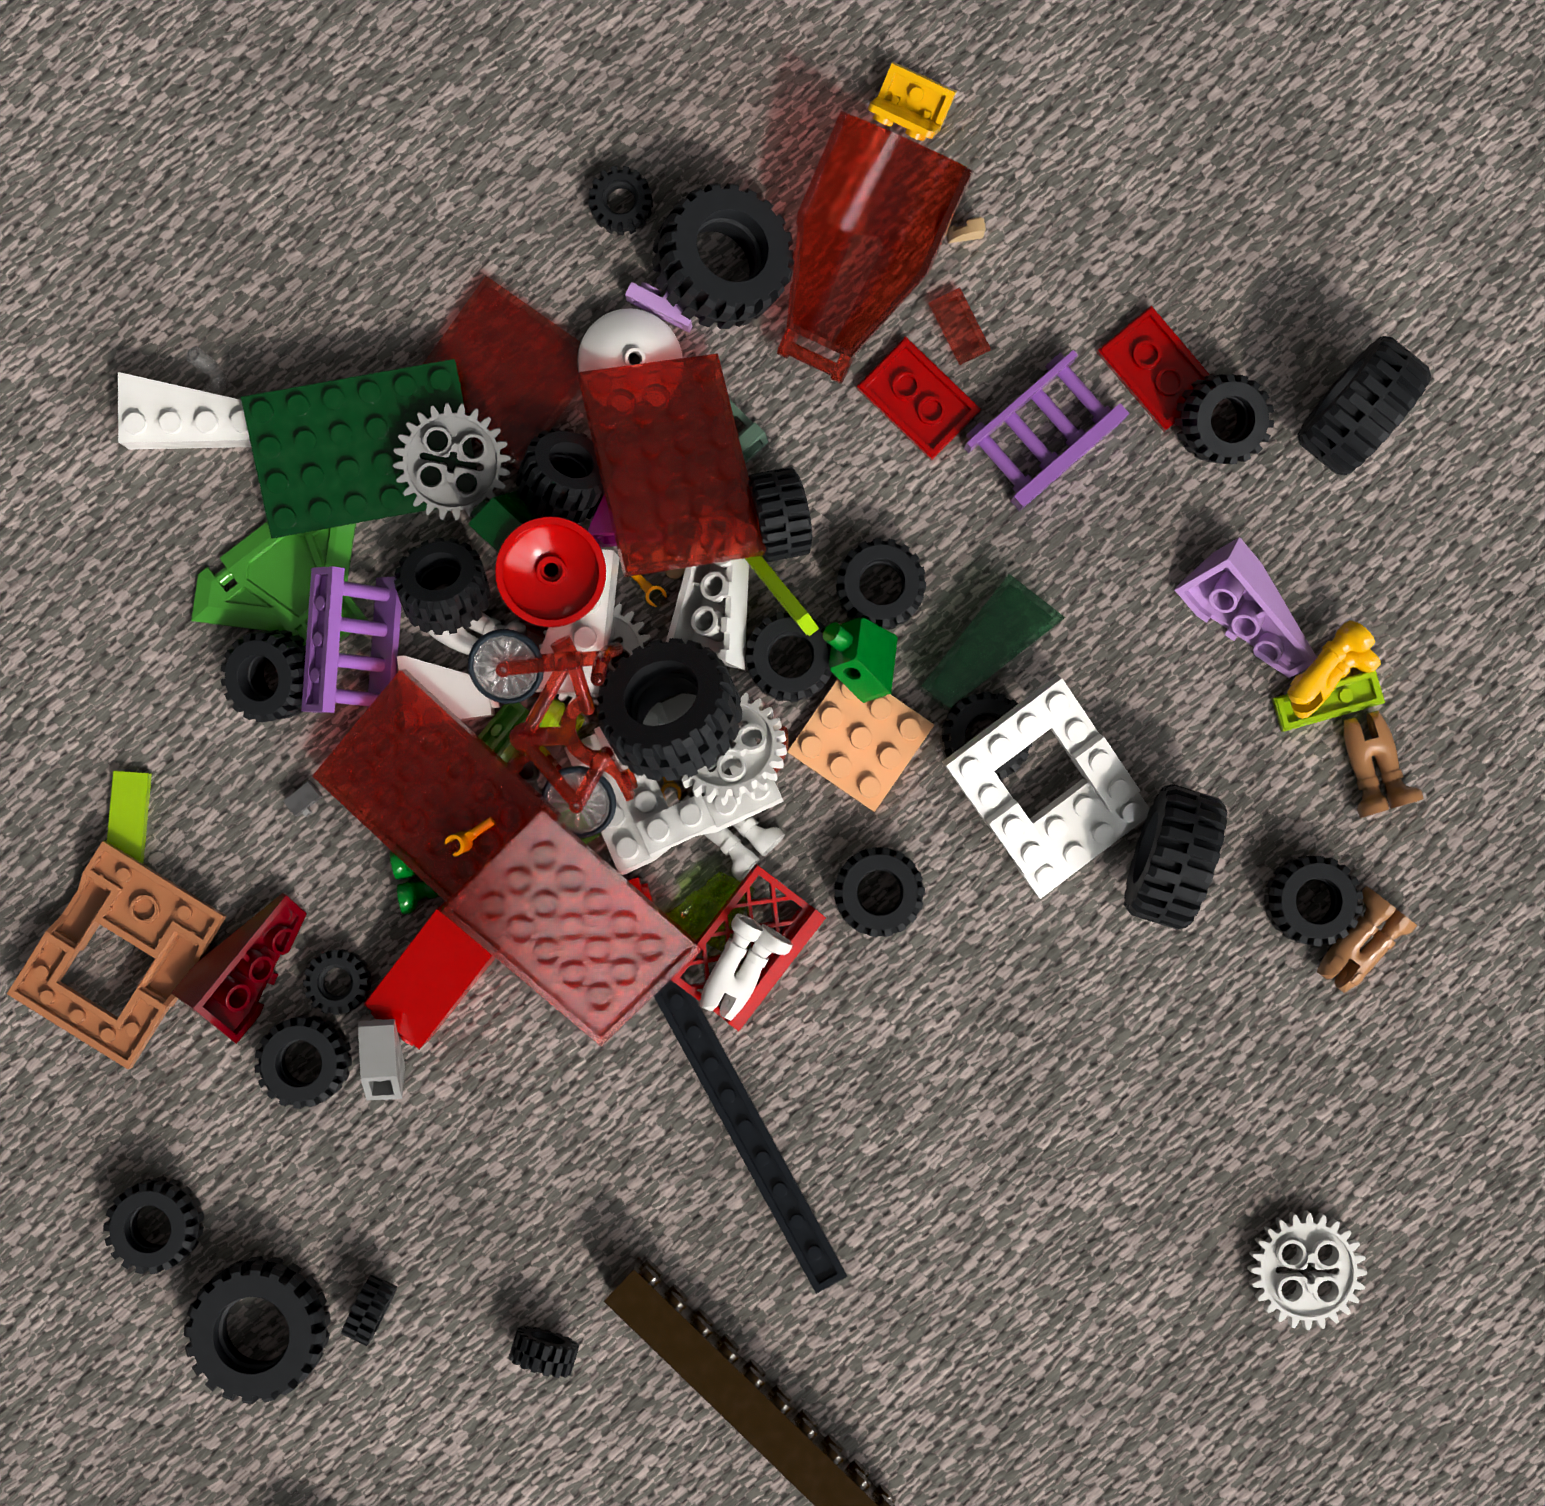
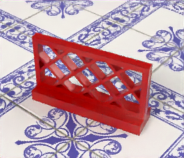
M757 864L753 866L669 976L671 981L700 1001L702 993L698 989L704 988L710 976L708 963L718 961L721 956L707 957L706 943L711 937L725 935L726 944L730 934H734L733 929L729 928L728 915L734 908L746 907L747 916L753 919V905L771 903L773 921L759 923L760 926L764 924L770 928L774 927V930L779 933V927L785 926L780 934L790 940L793 946L786 955L771 953L767 957L769 960L765 967L762 968L755 989L744 1007L731 1021L721 1017L737 1031L741 1030L826 919L818 910ZM760 875L769 882L770 897L751 900L750 886ZM775 888L785 895L776 896ZM745 894L746 901H740ZM792 900L800 906L791 919H778L777 902ZM723 923L724 929L717 930ZM700 951H701L702 957H701V958H696V956H697V955L700 953ZM703 964L705 982L689 984L681 978L689 966ZM718 1005L713 1012L720 1016V1006Z

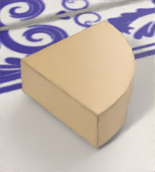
M984 218L968 219L966 226H951L946 231L948 243L982 239L986 230Z

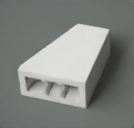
M397 656L406 726L413 729L494 717V708H500L499 702L485 697L478 691L469 674L408 656ZM479 677L487 689L499 695L497 686L491 687L489 680Z

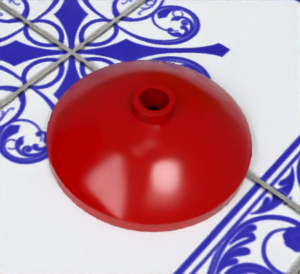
M548 516L535 518L523 523L506 538L497 557L495 575L502 599L518 617L538 626L560 627L580 620L597 604L605 587L606 563L601 547L589 531L569 519ZM548 563H554L558 566L559 572L556 575L549 576L546 574L545 566Z

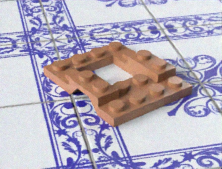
M102 841L83 871L75 895L63 914L44 933L7 992V995L126 1069H131L169 1008L173 1007L177 1002L178 998L171 994L190 969L207 954L211 947L210 942L227 916L107 841ZM99 925H102L155 958L119 1017L61 982L79 951L85 949Z

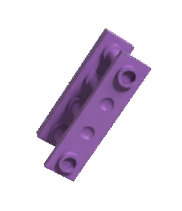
M1074 350L1066 357L1059 353L1045 366L1048 372L989 424L985 426L980 422L966 435L969 441L964 449L968 454L979 445L1014 485L1013 490L1016 494L1010 501L1019 511L1130 414L1121 403L1113 410L1108 405L1104 407L1070 369L1069 366L1078 356ZM1057 376L1094 416L1092 421L1096 425L1086 433L1082 429L1078 430L1042 390ZM1032 399L1067 439L1065 443L1069 448L1060 456L1056 452L1051 453L1017 415L1016 412L1029 400ZM1004 422L1041 462L1039 466L1043 471L1034 479L1029 475L1025 477L989 436Z
M334 566L312 568L301 711L334 713L335 703L367 706L366 718L393 719L396 705L395 689L401 618V602L394 584L396 578L379 577L376 578V586L344 581L345 568ZM343 596L375 600L373 621L342 617ZM340 631L372 635L371 657L339 653ZM338 667L370 671L368 692L337 689Z

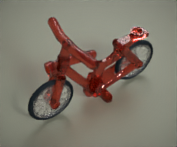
M497 629L487 632L474 643L468 658V670L471 680L478 691L485 697L504 704L524 701L539 688L544 672H552L525 722L515 725L510 732V743L516 749L507 762L510 773L515 775L521 772L525 764L532 761L547 779L542 789L541 804L548 822L557 831L570 837L587 838L597 835L611 823L616 811V796L611 784L602 775L604 771L616 780L626 801L634 798L635 792L633 789H636L638 784L634 773L629 768L622 770L610 747L604 746L600 750H592L585 746L578 738L576 731L578 715L581 712L584 715H591L595 711L583 667L592 666L591 683L594 686H601L605 682L609 662L612 658L622 654L623 646L619 642H613L604 645L599 651L582 652L581 650L577 651L570 635H567L550 645L554 653L541 654L536 644L529 637L518 631ZM569 673L576 697L569 702L561 717V727H539ZM565 745L575 758L589 767L569 766L562 768L545 746Z

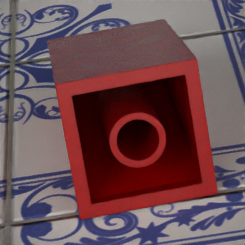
M463 894L454 895L435 910L364 1005L371 1010V1014L375 1019H395L399 1037L405 1043L415 1046L420 1050L433 1037L512 939L513 935Z

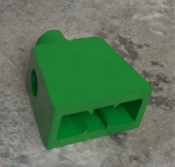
M860 617L840 625L836 622L828 625L824 630L823 639L831 645L830 671L863 703L891 694L898 637L877 624Z

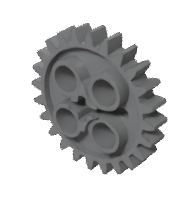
M445 403L444 413L440 414L435 406L432 405L431 417L427 418L424 414L418 412L417 416L420 421L418 426L411 422L406 423L408 429L412 432L410 436L399 434L398 438L406 445L405 448H394V453L403 456V460L393 463V467L404 469V474L396 478V481L401 483L408 482L409 486L404 490V496L415 493L417 497L414 500L413 506L416 507L424 501L427 503V515L434 508H438L440 519H444L448 510L453 512L455 520H459L460 510L465 509L470 517L473 506L478 505L486 497L489 499L496 497L492 491L494 487L505 489L506 486L498 478L499 475L505 476L510 474L509 470L501 467V463L509 461L511 458L509 455L500 454L499 450L508 445L507 441L496 442L495 437L501 432V429L494 428L489 431L487 427L491 418L488 416L481 422L478 421L477 408L468 416L465 415L464 404H460L457 413L451 411L449 403ZM440 430L447 435L448 443L444 449L434 450L428 446L427 436L432 431ZM475 437L482 441L483 451L479 456L469 457L464 453L462 446L468 438ZM450 452H456L458 460L483 464L484 469L475 470L458 465L455 466L454 471L447 470L446 463L421 459L420 454L429 453L446 458L449 457ZM427 466L437 467L442 474L441 480L435 485L425 484L420 477L421 471ZM470 473L476 477L477 485L473 491L463 492L458 489L456 480L461 474Z

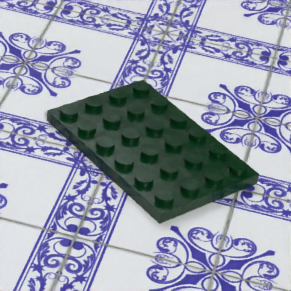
M455 359L242 396V406L271 539L426 511L427 503L424 501L416 507L413 506L414 500L417 497L415 493L404 496L403 492L409 486L408 482L401 483L396 481V478L404 474V469L393 467V463L403 460V456L394 453V448H405L406 444L398 436L399 434L410 436L412 432L408 429L406 423L411 422L418 426L420 424L417 416L418 412L429 418L431 417L432 405L435 406L440 414L444 413L445 403H449L451 411L457 413L460 404H464ZM434 430L427 436V443L431 449L441 450L447 446L448 438L444 432ZM468 438L463 443L462 448L467 456L474 457L471 438ZM450 452L449 457L446 458L429 453L420 454L421 459L446 463L447 470L454 471L455 466L458 465L477 470L475 462L458 460L456 452ZM427 466L421 471L420 477L425 484L435 485L441 480L442 474L437 467ZM463 473L457 478L456 485L460 491L470 492L476 488L477 479L470 473Z

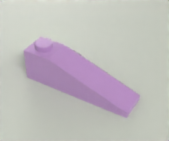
M1240 537L1213 552L1176 586V593L1197 617L1206 623L1212 618L1227 628L1224 635L1233 641L1238 636L1254 647L1253 651L1256 657L1286 677L1291 678L1306 670L1317 658L1264 566Z

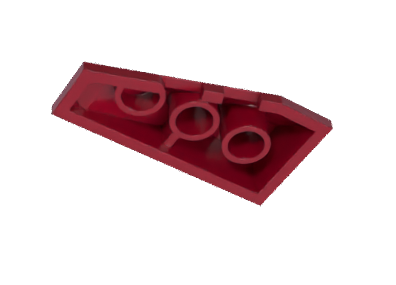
M281 893L198 961L171 994L237 1044L260 1016L264 1004L259 1002L267 983L275 984L279 975L273 972L280 955L289 953L307 913L286 894Z

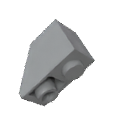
M395 1019L358 1021L360 1076L366 1101L402 1099L405 1061Z

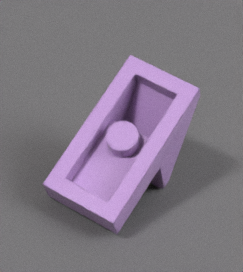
M633 282L630 283L625 293L627 302L690 333L692 329L691 319L689 320L681 314L683 309L678 304L673 307L666 299L669 296L668 291H666L662 298L659 296L661 292L647 283L642 282L640 286Z

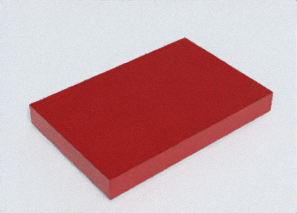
M1152 306L1147 308L1096 352L1163 432L1175 423V418H1180L1181 411H1177L1176 407L1178 403L1185 402L1186 399L1181 396L1186 389L1193 390L1194 388L1191 385L1193 382L1205 380L1204 376L1210 375Z
M906 336L856 387L931 461L981 411Z

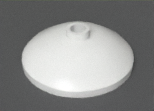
M627 308L603 315L588 328L579 346L577 364L581 382L587 393L596 403L611 412L631 416L651 412L663 405L673 395L681 379L683 356L677 337L663 320L647 311ZM630 353H636L640 357L639 365L634 366L630 364L628 360Z

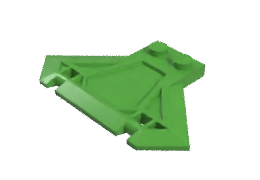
M267 521L220 557L225 565L222 570L214 574L207 567L198 574L191 621L263 631L287 630L292 632V636L299 635L304 638L303 645H306L311 569L314 567L330 566L345 568L344 581L348 582L356 523L271 539ZM235 579L238 584L227 591L224 585ZM343 596L341 616L368 621V618L353 598ZM340 631V642L351 633Z

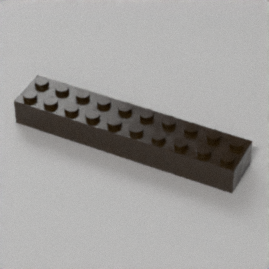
M637 1257L608 1288L604 1302L814 1506H895L893 1502L896 1499L892 1493L882 1484L876 1487L867 1479L870 1475L867 1469L856 1459L850 1462L841 1453L844 1449L832 1435L828 1434L824 1437L815 1428L818 1423L806 1410L802 1409L798 1412L789 1403L792 1400L791 1396L780 1385L776 1384L772 1387L763 1378L766 1373L753 1359L746 1362L737 1353L740 1348L727 1334H724L722 1337L719 1336L711 1328L714 1322L701 1309L695 1312L685 1303L688 1300L686 1294L675 1284L669 1287L660 1278L663 1273L652 1261L647 1259L643 1262Z

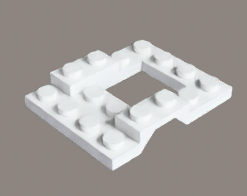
M1058 675L942 761L980 817L1012 857L1021 875L1040 899L1144 821L1150 809L1140 795V789L1105 737L1097 731L1064 680ZM1051 729L1083 776V779L1029 819L994 771Z
M680 694L663 703L658 702L648 712L643 724L657 726L677 720L680 714L684 715L690 709L689 705H693L696 695ZM743 723V724L740 726V729H741L743 726L747 725V723ZM600 726L594 729L595 734L564 747L572 766H584L598 771L609 781L616 796L615 815L611 823L601 834L621 876L655 861L668 849L695 836L718 832L784 802L775 781L766 778L765 782L768 790L765 792L758 787L754 788L755 799H751L747 793L741 794V804H737L734 796H729L726 805H722L720 795H716L713 801L709 803L707 802L706 795L702 796L701 794L698 797L693 796L674 806L668 807L658 782L647 779L645 774L638 776L631 772L628 766L623 765L611 748ZM755 738L745 742V745L749 747L758 745ZM738 766L729 767L732 775L737 774L741 769ZM575 773L594 818L599 825L608 813L609 800L606 790L595 778L586 774Z

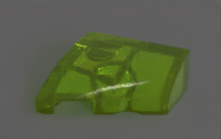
M719 871L707 881V884L685 898L686 900L672 911L666 912L660 921L698 939L742 881ZM750 886L751 897L755 890L752 886ZM745 894L740 901H746ZM746 907L734 908L728 915L729 928H732L731 922L735 915H743ZM723 923L717 930L724 929ZM725 935L711 937L706 944L723 952L725 949Z

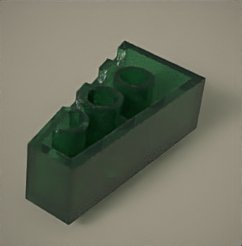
M1008 574L919 689L945 710H948L1065 617Z

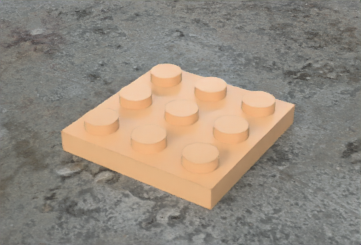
M837 679L787 753L875 812L932 730L934 724L891 694L863 703Z

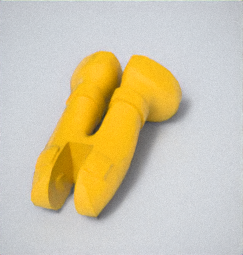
M1351 620L1346 621L1336 631L1333 640L1327 641L1322 647V651L1314 662L1302 674H1298L1292 680L1287 694L1291 700L1292 710L1298 718H1308L1328 699L1340 679L1350 673V668L1355 667L1362 672L1371 673L1381 665L1378 656L1370 649L1375 644L1374 637L1363 625Z

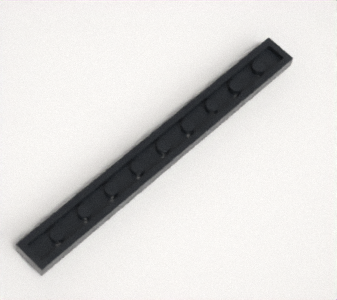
M675 961L646 977L644 980L817 1294L848 1277L704 1011L699 1006L698 1000L669 979L670 974L678 965ZM682 975L681 978L687 982L684 975Z

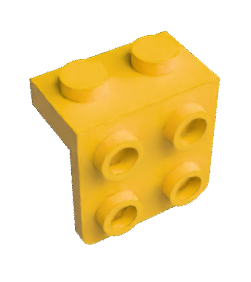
M892 62L878 96L870 102L867 110L874 113L872 117L874 120L887 126H892L893 123L906 128L905 134L914 139L924 141L926 137L932 139L940 131L957 91Z

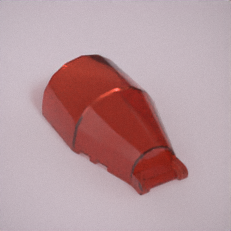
M840 111L797 213L796 225L798 227L796 248H794L793 253L794 269L793 280L790 285L787 327L777 354L786 359L790 356L830 375L831 380L842 384L855 355L929 274L974 170L892 131L852 114ZM799 335L839 353L840 356L837 363L796 344Z

